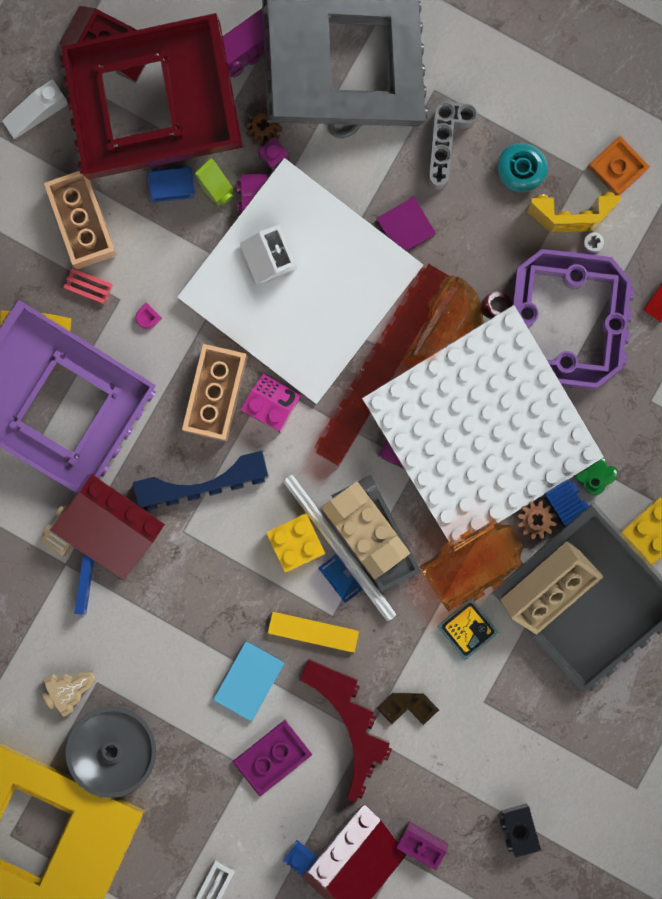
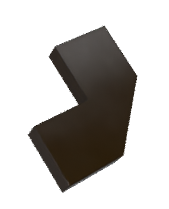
M391 693L376 708L391 724L409 710L424 725L439 711L424 693Z

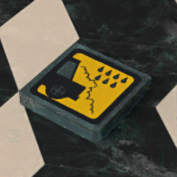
M472 598L468 599L437 625L464 660H467L499 633Z

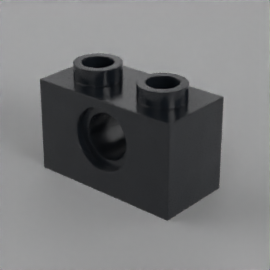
M528 804L501 810L503 817H499L502 831L506 830L509 839H505L508 853L513 852L516 858L541 851ZM516 826H523L525 831L522 836L513 835V830Z

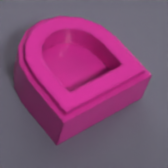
M145 303L137 311L135 319L142 329H151L162 320V317Z

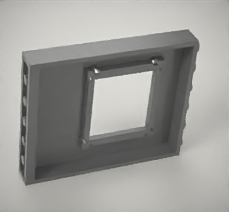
M262 0L268 122L419 127L427 119L428 109L425 107L427 90L423 81L425 65L422 64L424 44L421 43L423 24L420 22L421 1ZM329 23L385 26L389 91L332 90Z

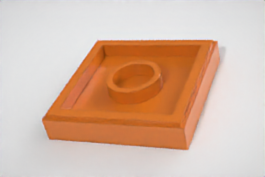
M619 136L588 165V168L615 196H619L643 175L650 166Z

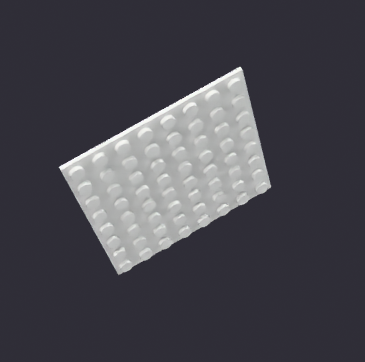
M284 158L181 291L178 298L317 404L420 271L423 264ZM280 224L297 268L256 285L240 243L258 232Z
M515 305L362 398L453 550L604 457Z

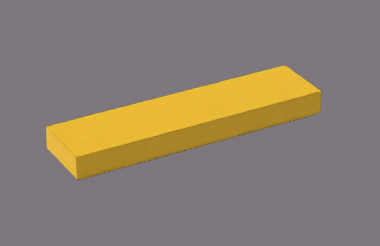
M272 612L268 634L355 653L359 631Z

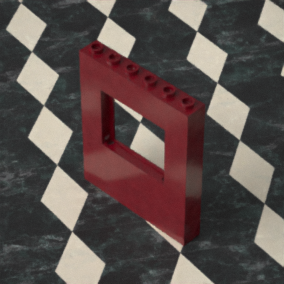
M217 13L61 46L60 62L66 72L63 80L66 89H69L70 97H67V104L73 113L71 126L73 131H76L77 139L74 140V145L77 153H80L81 161H78V168L80 173L88 180L243 148L221 22ZM161 61L172 127L113 139L102 74Z

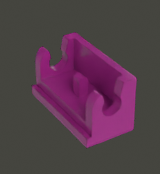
M409 821L404 834L400 836L397 848L436 871L447 853L448 843Z

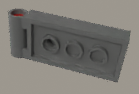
M369 475L359 480L358 483L410 552L403 560L375 579L380 591L383 592L421 572L373 478ZM348 487L332 494V498H335Z

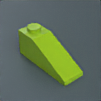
M210 158L195 174L200 188L219 207L222 203L224 205L233 198L234 190L216 162Z

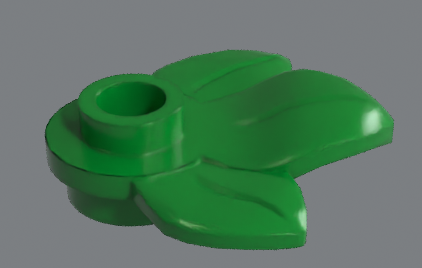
M603 457L574 476L577 481L584 484L586 492L591 495H599L605 490L606 485L615 481L617 468L613 466L607 467ZM597 481L599 485L593 486L591 482Z

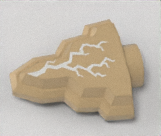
M80 672L74 676L68 674L61 676L52 674L43 678L47 689L43 693L44 700L51 710L56 707L64 718L74 711V705L81 701L82 693L91 688L96 677L93 672Z

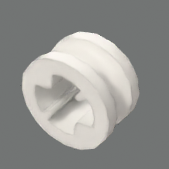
M596 232L588 234L584 240L585 250L591 254L600 252L604 245L603 237ZM591 238H596L595 241L599 240L600 243L597 244L596 248L588 245Z

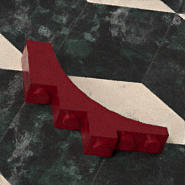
M308 659L300 681L313 687L328 699L338 711L348 729L353 746L354 769L347 800L356 803L357 798L362 799L365 793L366 786L363 784L366 777L371 778L375 765H372V762L382 764L383 760L387 761L392 748L389 747V741L366 732L367 728L372 729L375 722L374 710L350 701L351 697H356L360 688L357 685L358 679Z

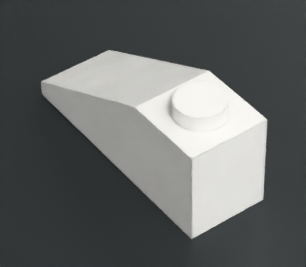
M52 79L29 95L2 122L12 137L16 139L67 106V100Z

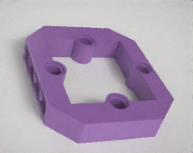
M541 249L519 266L515 272L512 306L515 305L521 317V311L529 310L532 313V319L530 320L522 317L528 328L535 323L539 316L537 306L531 303L535 274L563 277L565 286L570 289L580 288L586 280L611 283L607 317L602 323V331L605 334L602 366L580 364L576 355L570 351L560 353L555 360H547L562 386L595 390L620 371L622 366H626L627 353H624L625 344H628L630 332L626 331L627 322L630 323L632 317V310L629 309V302L633 301L634 288H631L632 281L612 257ZM577 272L581 280L578 282L573 281L570 278V273ZM610 320L618 322L619 330H612L610 328ZM562 358L570 360L571 367L569 369L561 366L560 360Z

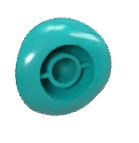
M527 143L511 144L503 150L499 157L498 174L500 180L512 191H531L538 187L547 175V160L543 153L533 145Z

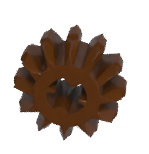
M266 108L263 109V114L255 110L256 117L249 115L248 120L250 122L245 124V128L248 129L246 132L247 137H253L252 143L254 144L260 140V146L262 147L265 141L269 142L274 137L278 140L280 137L277 132L282 131L280 123L268 122ZM263 124H267L265 131H261Z

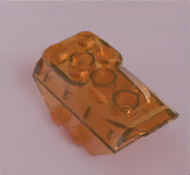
M452 275L442 281L441 289L429 302L430 314L422 328L420 337L400 360L408 367L419 364L484 324L479 295L464 279Z
M494 519L475 532H472L470 529L460 535L461 540L453 544L450 541L441 547L443 552L419 566L448 612L471 598L473 601H476L485 595L484 590L490 586L492 589H495L504 583L503 578L523 565L521 552L524 546L510 525L498 524Z

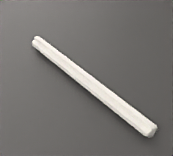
M290 475L285 478L283 482L386 621L393 619L396 613L295 477Z

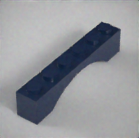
M263 451L241 455L225 473L201 484L176 485L164 482L156 477H151L133 482L138 506L142 509L144 508L147 512L158 509L157 505L166 503V506L179 504V499L187 498L188 501L200 499V494L208 492L210 496L221 494L222 489L229 487L231 491L244 488L243 484L252 482V485L265 483L266 478H269Z

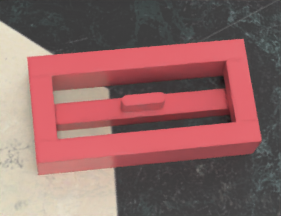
M71 268L70 275L67 277V282L63 288L105 305L113 284ZM77 275L105 286L106 290L75 279L74 276ZM75 283L92 291L103 294V297L100 298L95 295L84 292L82 290H79L77 288H74L71 286V284Z

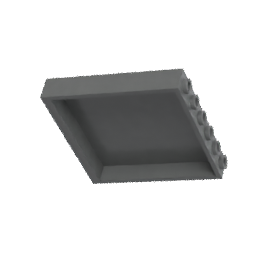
M595 502L590 504L492 592L501 602V599L510 590L516 587L565 542L580 550L602 574V579L537 635L525 628L583 693L588 689L590 691L594 690L601 683L599 680L604 675L609 677L617 670V664L621 661L627 662L634 655L633 651L636 648L640 647L642 649L651 641L649 637L655 632L657 634L662 632V575Z

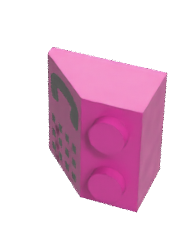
M263 374L250 392L241 411L281 433L302 394Z

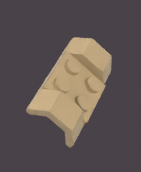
M358 481L321 507L374 580L410 554L409 550Z

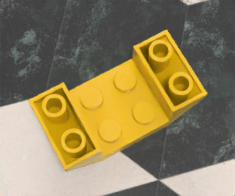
M612 192L602 193L593 203L592 211L579 212L580 214L571 215L569 211L558 212L557 215H554V198H548V195H536L535 198H531L527 206V213L549 233L593 232L614 210L621 200V195L614 196Z

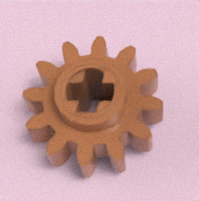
M531 501L529 509L525 506L521 508L524 515H517V518L522 519V522L517 527L524 526L525 530H523L522 535L530 532L531 540L536 537V534H538L540 539H544L543 532L552 534L549 526H556V523L551 521V518H554L556 514L548 513L551 508L550 505L542 508V501H539L536 507L534 502ZM533 515L535 517L538 515L541 517L539 520L541 522L540 526L538 524H536L535 526L532 524V522L534 521V519L532 518Z

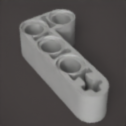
M442 102L436 107L428 179L430 187L434 190H442L448 183L454 128L467 129L475 123L477 111L470 104ZM443 110L448 111L450 117L442 118L439 112ZM467 112L471 114L472 119L464 120L461 114ZM439 132H446L448 138L441 140L437 134ZM437 153H443L445 154L447 159L444 161H438L435 158V155ZM438 169H442L441 182H437L436 179Z

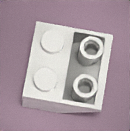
M280 224L258 232L240 243L256 285L297 268Z

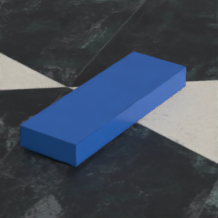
M83 554L74 613L80 615L87 613L94 560Z

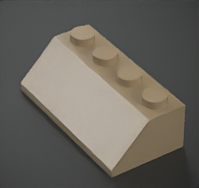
M565 542L516 587L510 590L501 599V602L512 620L537 635L602 579L603 576L580 550Z

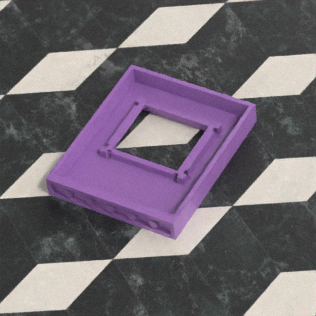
M18 299L0 326V448L76 492L87 475L93 474L97 478L100 476L104 477L109 469V465H107L111 457L115 458L121 450L119 444L123 438L126 440L133 430L131 428L134 420L138 421L144 413L142 407L146 401L150 402L154 397L156 385ZM57 362L109 394L73 453L21 422L22 417Z

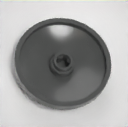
M103 707L86 714L73 727L66 744V762L72 778L86 792L102 798H118L137 790L150 776L156 760V743L150 727L136 713L121 707Z

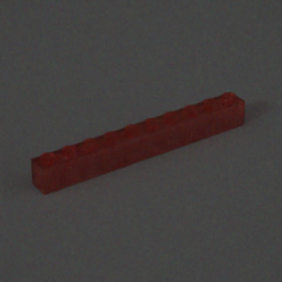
M428 264L426 269L422 267L418 272L416 279L419 281L415 287L410 286L404 296L407 298L404 306L399 305L393 315L396 319L392 325L387 324L382 333L385 336L381 344L377 342L372 349L371 354L374 356L370 363L365 361L360 370V373H362L359 381H353L348 390L351 392L347 400L343 398L337 408L340 413L336 419L331 418L326 426V429L329 430L325 438L321 436L315 445L317 449L316 454L337 467L342 463L371 414L362 398L391 381L451 280V276Z

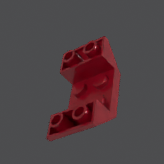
M79 6L59 44L66 46L135 31L136 29L96 8ZM146 64L117 70L116 73L136 83Z

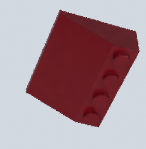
M89 474L85 477L49 531L124 580L155 541L165 524L93 474Z
M362 805L355 810L301 877L324 899H372L407 854L397 848L398 842L381 819L367 806Z

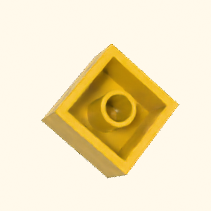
M303 514L266 532L285 573L325 555V551L307 514Z

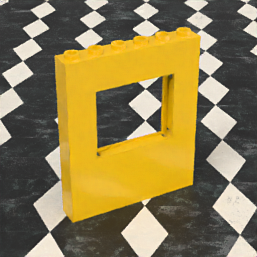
M0 743V820L15 788L71 814L41 878L0 859V899H105L145 810L120 798H102L92 795L82 789L71 775Z

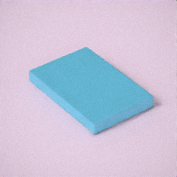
M246 641L213 700L252 722L285 662Z

